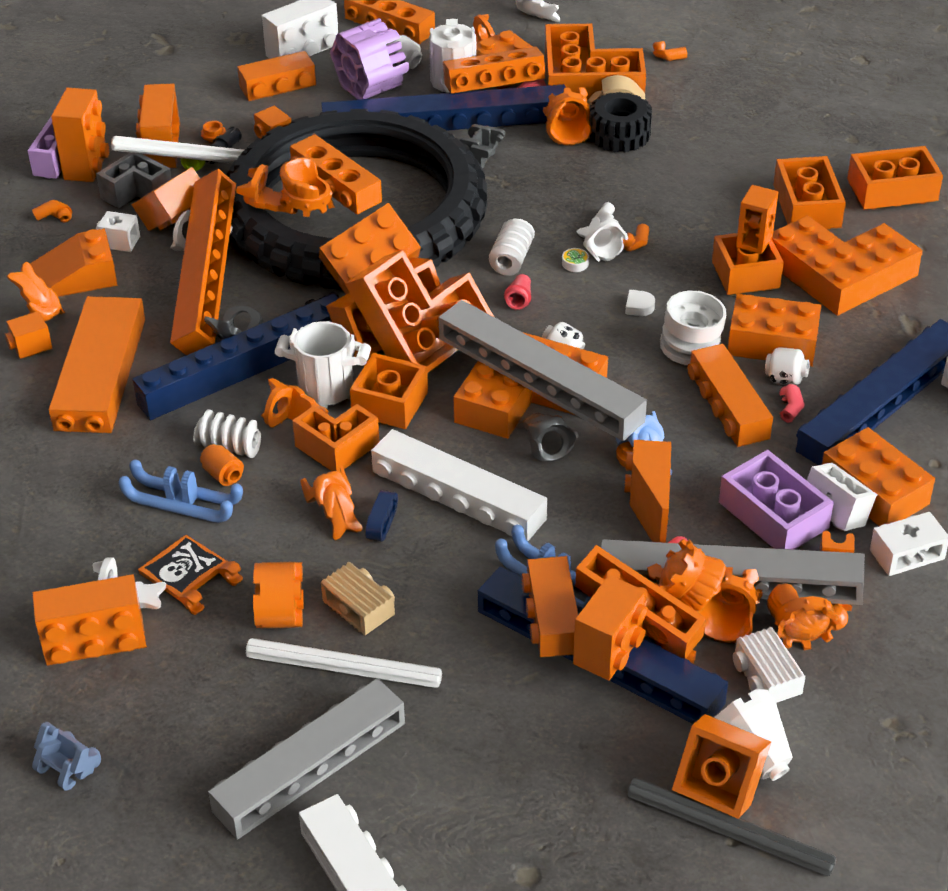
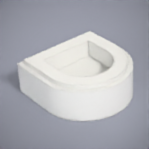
M629 290L625 314L647 316L654 311L655 298L652 294L645 291Z

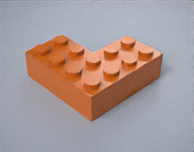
M592 23L545 24L547 86L565 84V87H570L571 92L574 93L577 92L578 88L585 87L588 101L595 92L603 90L602 79L613 75H622L635 81L645 93L646 69L643 48L595 49Z
M808 215L773 231L772 240L784 262L782 274L837 316L918 276L923 251L885 223L844 242Z
M404 250L382 257L345 283L385 355L427 366V373L458 351L455 347L439 339L440 315L460 300H463L493 316L470 273L449 278L428 294Z
M524 333L607 378L608 356ZM477 361L454 395V423L506 439L510 437L531 402L572 415L575 414L480 361Z

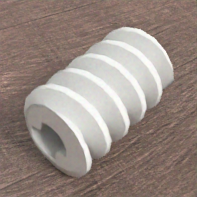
M516 218L510 219L503 224L489 254V263L497 273L504 276H513L519 272L534 238L535 231L532 225L525 220Z
M207 409L196 424L193 442L196 445L202 444L204 447L212 444L221 445L231 453L235 452L237 455L242 456L246 454L247 457L253 458L260 448L261 433L257 429L256 420H251L246 427V418L240 417L236 423L234 415L229 414L225 420L223 412H218L214 417L213 410Z

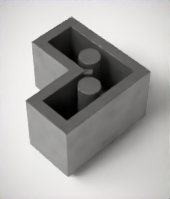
M128 153L96 173L100 198L117 208L124 206L137 196L140 198L144 197L172 179L169 167L139 153Z

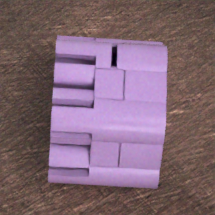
M378 18L336 35L333 47L330 50L331 58L341 86L357 100L368 99L402 85L403 74L409 71V63L405 62L393 67V64L405 60L406 57L402 51L390 56L388 55L402 48L401 42L397 41L386 46L387 43L400 38L398 32L391 28L387 29L385 23L381 22V19Z

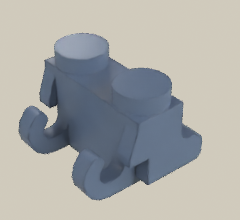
M49 722L41 724L34 745L37 751L32 768L39 774H43L52 767L60 772L58 786L65 791L70 790L76 784V781L69 777L72 774H76L75 777L81 780L92 774L94 768L98 767L101 763L100 752L94 747L88 748L77 741L70 731H62Z

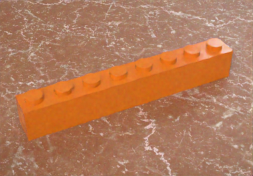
M219 168L195 181L170 340V343L185 355L213 345L216 340L214 330L205 322L204 318L205 316L217 320L219 318L236 183Z

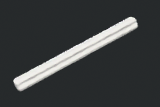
M113 136L111 140L113 151L233 163L244 151L243 149Z
M255 638L249 639L246 645V656L253 659L438 688L442 679V670L436 667Z

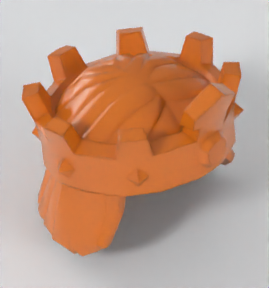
M570 87L564 88V92L557 96L553 93L548 96L549 103L547 107H543V113L547 117L546 132L555 143L571 146L580 144L589 138L591 134L589 123L590 104L587 102L588 94L585 87L578 88L576 93L571 92Z
M297 157L282 165L280 177L283 189L280 191L282 193L280 203L287 204L286 211L292 213L294 209H299L303 211V217H310L312 210L319 209L320 213L323 214L327 212V206L329 209L335 208L332 201V190L325 180L318 177L317 166L313 160L306 157Z
M682 539L678 543L682 548L679 552L670 550L665 555L668 559L664 568H661V565L656 563L647 567V572L650 579L659 580L658 584H654L698 612L710 601L724 577L726 566L722 560L705 555L690 539L688 541Z
M725 567V574L720 586L710 601L698 613L707 618L704 630L705 637L713 638L715 641L723 643H736L740 636L744 637L752 633V618L763 593L761 589L756 590L754 584L759 580L756 569L744 570L742 578L732 575L733 567Z
M787 583L778 584L769 594L767 599L768 610L775 619V625L778 628L777 635L779 638L782 637L783 644L788 649L792 647V642L801 643L803 650L811 649V641L819 638L828 643L833 639L830 632L833 627L835 629L841 627V623L838 620L839 617L835 614L831 602L825 598L817 596L799 598L796 589Z

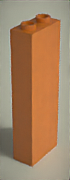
M86 297L49 407L53 431L112 433L146 320L142 298Z

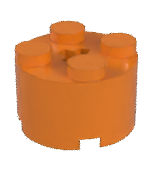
M262 562L254 564L253 584H255V594H253V610L256 628L303 627L304 590L301 589V582L303 580L302 562Z

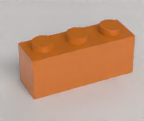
M306 51L237 66L239 85L248 101L316 85L315 64Z
M567 556L527 559V573H522L521 577L523 593H529L530 598H526L527 618L534 619V623L530 624L531 643L538 644L540 657L573 655L575 619L578 616Z

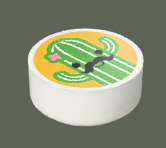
M571 248L563 252L562 266L566 270L581 272L587 269L589 254L585 250Z

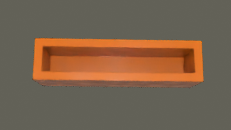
M722 343L691 351V362L687 367L689 377L697 383L701 396L708 400L716 418L719 417L724 425L726 435L733 439L737 447L770 439L773 416L725 345Z

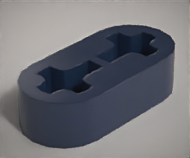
M380 490L367 520V539L383 542L386 538L397 509V492Z

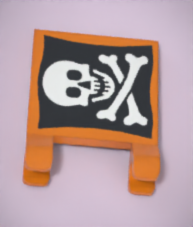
M188 535L180 538L138 569L139 574L152 583L165 582L166 589L164 591L179 600L194 615L205 608L199 602L202 599V595L197 589L218 573L232 586L243 580V577L238 574L241 567L237 562L225 560Z

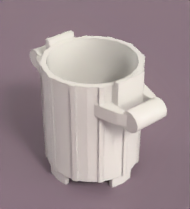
M446 19L445 25L430 29V82L434 88L441 92L450 93L444 81L443 61L476 56L474 27L471 29L463 24H458V19Z
M330 321L312 322L301 327L299 331L293 328L290 336H280L275 348L277 356H284L295 361L298 387L305 392V395L313 398L317 404L327 409L328 405H335L345 399H350V388L353 385L352 365H365L371 351L370 345L354 341V335L351 334L350 337V333L341 324ZM355 350L358 351L357 356L353 357Z

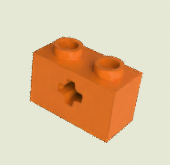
M751 185L740 206L737 248L760 254L764 252L773 236L778 191Z

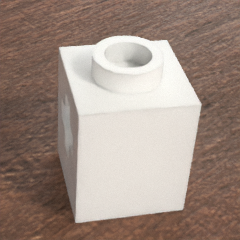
M107 211L96 226V230L105 228L110 249L131 252L140 238L137 215Z

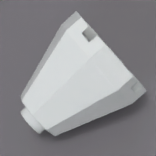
M756 689L748 693L752 700L744 703L739 698L729 704L714 718L772 741L760 779L770 777L772 781H775L789 771L788 764L793 757L775 700L768 690Z

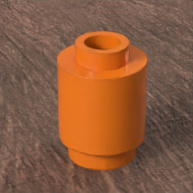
M212 444L207 446L201 453L200 462L203 469L220 484L229 486L239 481L244 465L241 460L225 447Z

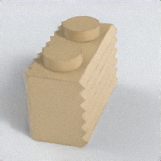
M347 562L346 566L343 565L341 569H337L331 576L328 575L326 579L321 581L323 602L331 607L333 611H336L337 614H340L350 625L357 628L359 632H362L363 636L395 615V597L390 588L385 585L379 586L373 581L372 576L366 569H358L351 562Z

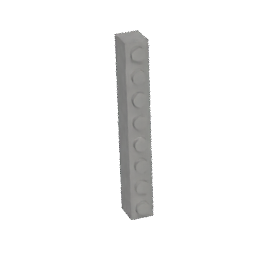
M460 300L439 316L440 340L619 440L624 441L645 423L647 399L477 307Z
M603 539L601 545L602 549L651 582L657 584L659 580L649 578L647 567L657 563L661 565V568H664L668 559L665 555L670 550L679 552L682 549L678 543ZM694 544L705 555L722 560L726 567H733L732 575L743 578L742 573L744 570L756 569L759 580L754 584L756 590H762L763 596L761 599L767 600L774 587L778 584L787 583L796 589L799 598L817 596L825 598L833 604L863 605L865 553Z

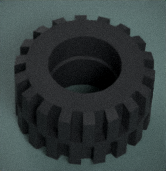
M616 92L599 96L590 105V140L596 146L613 152H629L630 150H637L639 147L645 146L651 136V105L648 104L646 99H641L642 97L632 95V93Z

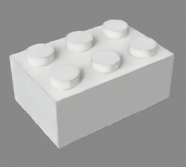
M299 0L262 15L265 53L269 59L306 51L309 56L333 47L336 35L338 34L336 3L332 0Z

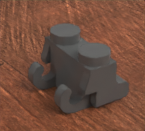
M473 124L468 129L470 138L463 137L459 141L469 146V150L474 154V159L478 160L483 169L486 160L495 154L498 142L504 138L505 131L490 126Z

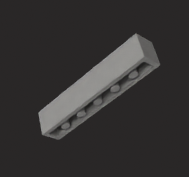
M378 678L368 685L361 686L353 695L341 703L334 704L326 713L314 721L304 724L298 732L284 741H279L271 750L256 760L249 761L241 770L229 778L219 781L214 788L208 791L212 813L238 840L405 724L404 702Z

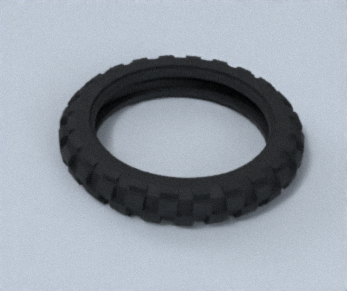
M351 109V112H337V110L320 112L319 116L311 118L304 116L291 120L288 126H277L266 132V135L262 136L261 140L256 139L238 159L233 162L226 174L236 183L237 189L238 186L246 184L252 179L248 176L249 168H256L264 164L268 166L266 187L272 188L281 180L280 168L285 162L290 161V146L314 134L347 157H380L401 161L420 168L435 178L446 192L440 205L431 214L407 227L421 246L418 258L432 259L435 268L440 265L441 261L447 262L460 252L467 241L470 242L480 228V222L485 217L487 208L485 173L478 160L474 159V154L462 142L438 125L430 126L424 119L412 115L403 117L398 112L381 110L380 112H369L368 109ZM235 191L231 221L233 229L229 237L237 244V248L267 271L279 277L286 274V277L292 280V282L308 286L311 283H318L323 288L342 289L319 258L320 247L334 238L315 236L294 230L276 220L265 209L248 205L244 202L243 195L237 194Z

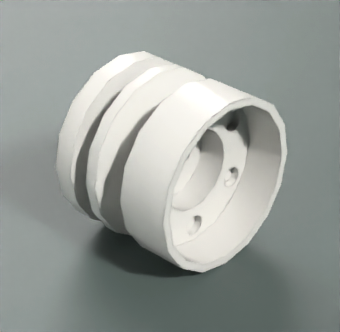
M688 290L671 296L667 302L664 325L660 337V348L663 353L674 362L688 365L691 362V351L720 344L721 333L726 320L725 306L713 295L702 291Z

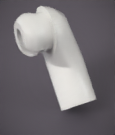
M609 202L603 204L596 214L601 223L610 219L615 220L612 215L615 207Z

